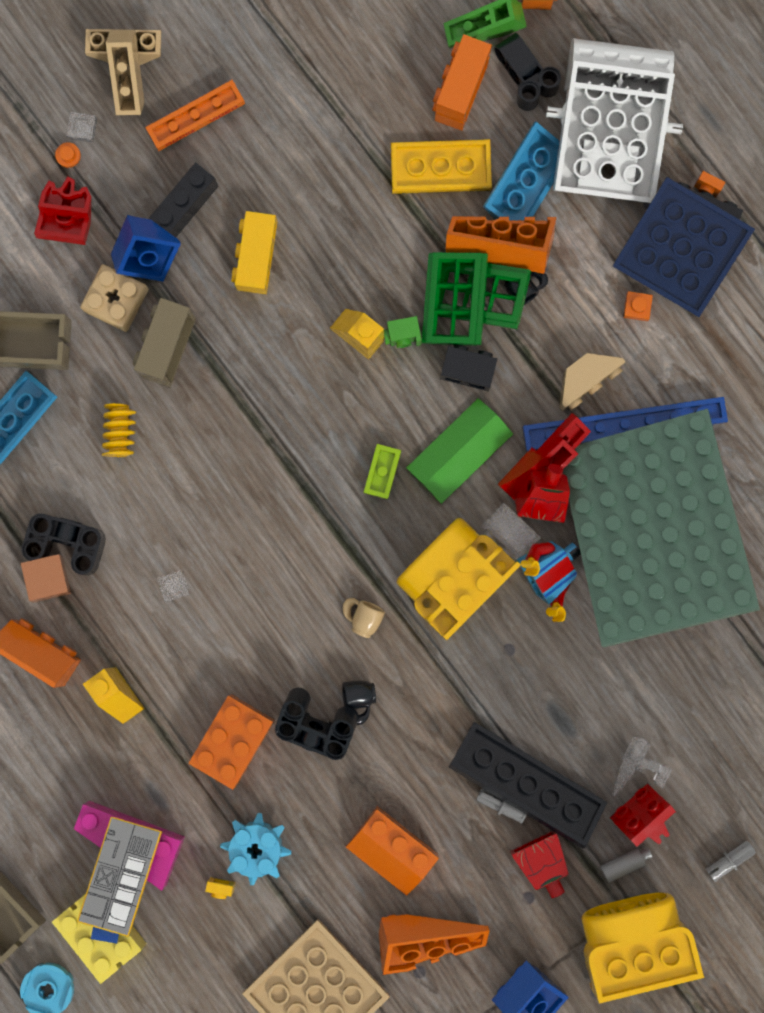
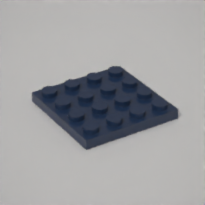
M666 177L612 266L697 317H700L755 228Z

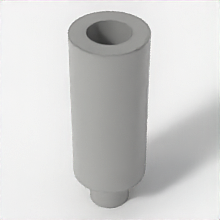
M636 848L601 865L600 868L609 884L646 866L645 861L652 858V854L648 848L642 851Z

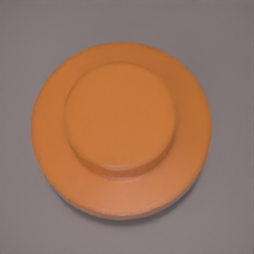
M66 142L56 149L55 157L61 166L71 168L79 163L81 153L75 144Z

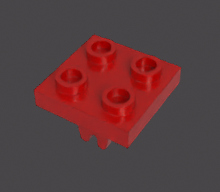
M647 783L629 801L620 806L610 819L637 847L647 837L657 844L662 843V840L659 838L661 834L669 837L670 834L664 822L676 811Z

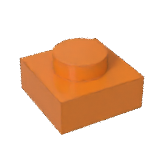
M703 171L694 187L698 189L699 193L702 191L708 192L716 198L721 192L725 181Z
M628 291L626 293L623 318L649 321L653 295Z

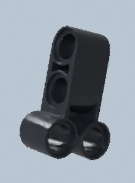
M514 33L494 47L499 61L519 87L517 105L520 109L531 111L537 107L540 95L552 97L557 94L561 82L560 71L554 67L543 68L517 33ZM551 79L555 84L546 85L543 80ZM526 92L532 93L534 98L526 99L523 97V94Z

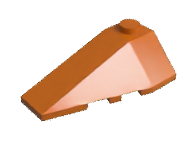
M408 914L382 917L379 928L382 973L386 975L417 969L416 964L430 960L432 964L440 961L439 958L448 953L460 955L484 947L487 944L489 927Z

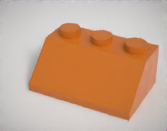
M23 618L20 620H10L0 631V655L53 688L65 686L81 659L76 657L77 652L66 645L60 647L55 644L56 639L46 632L41 634L33 630L34 625Z
M378 806L346 846L349 851L406 896L424 879L439 859L437 852Z

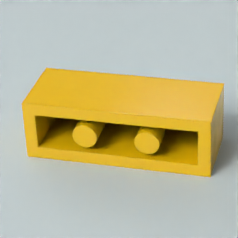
M246 211L245 219H240L239 234H242L241 243L236 245L235 258H239L237 268L233 267L231 281L235 283L237 291L267 295L278 223L276 215Z

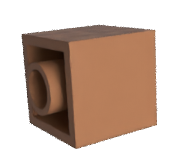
M60 554L21 563L30 602L35 603L71 594L64 560Z

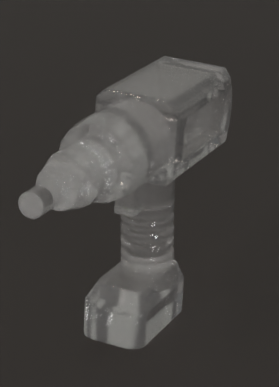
M634 736L618 770L619 775L615 781L613 796L616 797L619 790L624 788L628 779L631 780L636 770L643 772L644 768L656 773L653 778L655 785L663 788L666 784L672 768L645 758L651 746L646 739Z

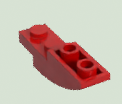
M571 413L538 450L532 447L497 485L515 501L517 493L531 471L539 470L546 472L550 464H557L564 469L578 455L574 449L591 431L577 416Z

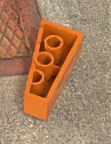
M452 216L446 235V253H487L488 263L529 269L531 272L544 274L554 240L557 217H547V221H535V217H524V220H509V217L487 220L486 217Z

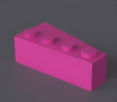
M92 801L84 803L74 830L100 848L111 817L162 831L147 879L148 882L162 891L167 886L185 836Z

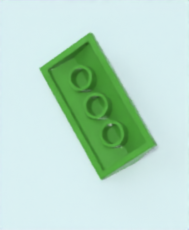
M478 398L406 469L442 504L513 433L500 417Z

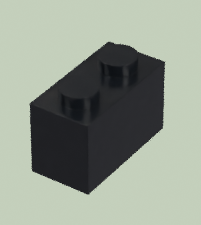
M463 345L448 346L440 379L489 392L498 358H494L493 354L487 351L470 352L468 351L469 348Z

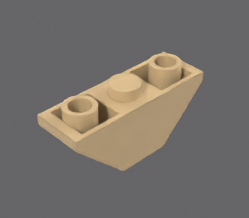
M86 29V56L108 62L106 40L109 32L113 29ZM135 30L140 65L161 57V30Z
M586 353L569 366L563 375L559 407L562 412L567 408L572 411L583 402L582 396L588 392L590 395H593L603 387L601 384L603 380L607 377L612 380L623 372L620 367L624 365L625 360L620 357Z

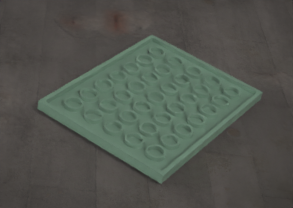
M708 409L582 443L574 449L578 455L563 469V474L567 476L569 483V503L602 647L760 610Z

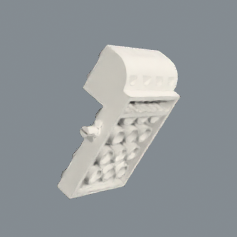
M576 38L571 40L564 91L567 92L566 101L562 108L547 106L546 110L550 111L546 113V117L560 118L562 125L553 191L651 203L657 191L666 133L681 135L682 130L680 129L683 128V124L668 122L675 74H673V51ZM605 164H610L614 167L615 173L610 179L604 178L601 174V169Z

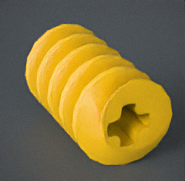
M105 404L104 408L110 411L104 413L103 417L110 421L103 424V428L109 430V432L103 433L102 437L109 442L103 443L102 448L109 452L102 453L101 455L106 457H127L134 454V451L127 449V446L135 444V441L128 439L129 435L135 434V431L128 429V426L136 424V421L129 419V416L136 414V411L129 409V406L125 404Z

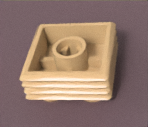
M102 264L80 308L85 313L127 332L149 289L144 283L127 275L116 274L115 269ZM117 293L120 299L118 301L114 300L111 303L110 296Z

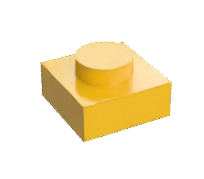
M210 877L207 881L205 892L211 893L213 898L226 899L227 896L231 897L234 893L236 882Z

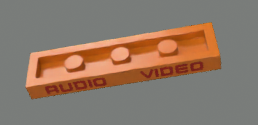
M230 80L145 128L157 150L161 151L243 106L245 101L233 80Z

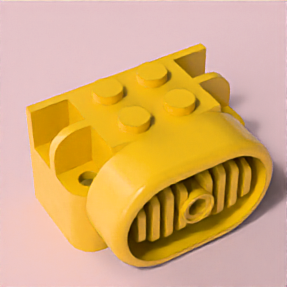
M457 518L405 569L396 582L414 601L417 613L445 640H448L521 564L510 558L503 551V548L500 545L498 546L490 537L479 535L463 518Z
M658 892L638 895L602 904L583 913L581 920L587 940L584 947L585 964L591 981L589 983L590 988L599 1004L704 978L694 936L680 921L675 899L671 894Z

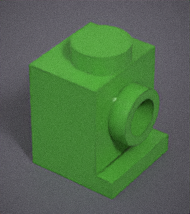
M417 316L388 321L387 329L384 330L385 344L396 345L397 348H405L411 346V342H416V346H420L422 339Z

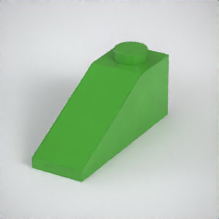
M497 0L443 23L448 47L450 48L454 47L456 41H461L463 34L484 41L506 36L527 27L522 3L517 0Z

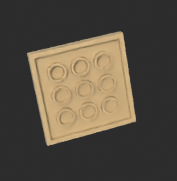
M319 919L302 933L242 993L259 1013H374L390 998V994Z

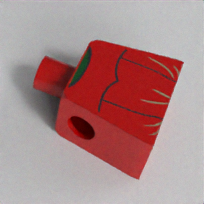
M550 464L546 472L539 470L531 471L515 497L517 516L565 522L570 488L567 476L562 474L563 468L561 466Z
M550 831L510 851L513 859L535 890L546 887L551 898H556L565 892L559 879L567 876L569 873L556 832Z

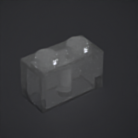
M505 503L481 526L484 529L483 535L490 537L494 542L497 541L503 547V551L510 558H515L516 560L524 556L529 551L531 545L541 539Z

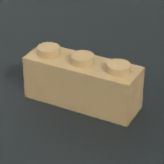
M111 30L106 40V49L116 115H141L145 101L136 31Z

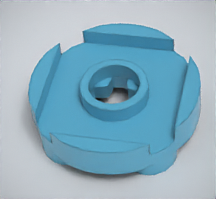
M56 963L38 964L26 974L21 983L20 995L26 1004V1009L30 1013H61L64 1011L74 995L73 975ZM47 984H50L51 988L54 990V994L50 993L49 996L46 997L44 996V990L41 989V986H46Z

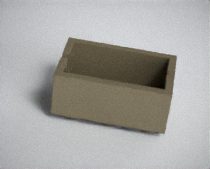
M160 298L159 303H155L151 310L150 317L153 319L150 327H146L143 332L141 341L144 343L141 351H137L134 356L133 366H135L134 370L143 379L171 388L196 317L189 307Z
M0 311V367L68 370L70 347L65 343H70L72 320L65 314Z
M0 871V964H2L46 919Z

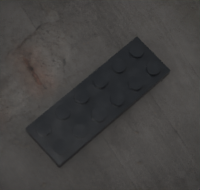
M476 722L472 723L449 765L450 769L582 849L587 846L608 803Z

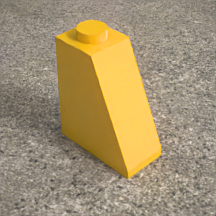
M345 309L330 327L334 333L368 360L384 342V328L364 312Z
M116 667L105 668L83 683V686L97 706L122 724L145 709Z

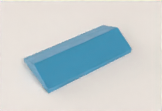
M534 122L483 205L494 220L499 217H509V220H524V217H533L554 183L560 141L537 122Z
M28 371L22 374L0 400V465L57 399V396Z

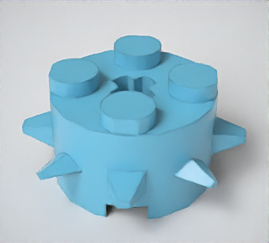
M257 813L254 822H249L246 825L234 820L232 825L235 835L231 841L220 844V848L229 851L231 864L227 872L229 874L239 872L241 875L247 876L250 885H254L258 877H263L267 874L278 878L280 874L277 864L280 857L291 855V850L282 846V839L280 837L285 827L279 825L272 828L270 824L263 821L262 813ZM254 844H258V849L262 850L258 855L253 854V851L250 850Z

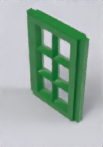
M429 253L422 331L423 344L475 346L482 344L488 268L487 253ZM442 263H455L454 283H440ZM460 263H474L472 283H459ZM440 288H453L452 309H438ZM458 288L472 289L470 310L457 309ZM438 314L451 315L450 335H436ZM456 315H470L468 335H455Z
M442 263L440 283H447L449 273L455 272V263ZM460 263L459 273L469 275L467 283H472L474 263ZM488 263L487 278H494L491 292L486 291L485 296L489 297L487 310H484L483 324L518 329L531 270ZM499 279L519 282L516 296L496 293ZM440 288L438 309H452V304L442 302L445 290L453 291V288ZM458 288V292H463L464 297L462 306L457 305V309L470 310V307H467V303L472 289ZM494 299L513 300L512 313L492 311ZM438 314V317L451 319V315ZM456 315V320L469 322L470 315Z

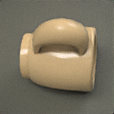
M355 598L346 599L342 606L344 616L352 623L351 630L365 638H370L377 631L385 615V611L379 606L367 601H359ZM353 605H357L354 616L352 617L351 609Z

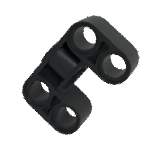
M39 513L34 515L29 521L22 545V554L27 560L32 561L49 557L53 542L75 548L71 559L73 571L80 575L89 576L94 574L99 567L106 538L105 534L99 529L62 517L57 518ZM46 519L48 521V528L45 532L41 533L38 529V524L41 520ZM95 532L98 537L95 545L89 546L87 544V536ZM38 543L41 546V553L37 557H33L31 548L34 544ZM88 557L90 567L83 571L79 565L82 558Z
M298 687L290 690L275 726V733L278 738L301 746L308 751L324 755L332 760L342 759L347 752L358 723V712L352 707H341L338 709L333 722L329 721V723L309 716L310 714L307 713L311 697L305 689Z

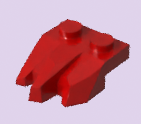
M67 176L60 188H56L54 182L48 181L41 193L38 204L40 213L34 232L35 237L38 239L85 245L91 224V195L88 188L82 187L79 191H75V180Z

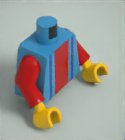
M553 541L535 543L531 545L527 554L517 559L535 594L551 605V607L546 609V614L549 617H553V622H563L565 620L564 597L571 582L577 577V572L571 562L578 558L581 552L574 543L569 544L564 549Z

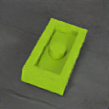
M380 444L376 445L364 494L388 500L401 450Z

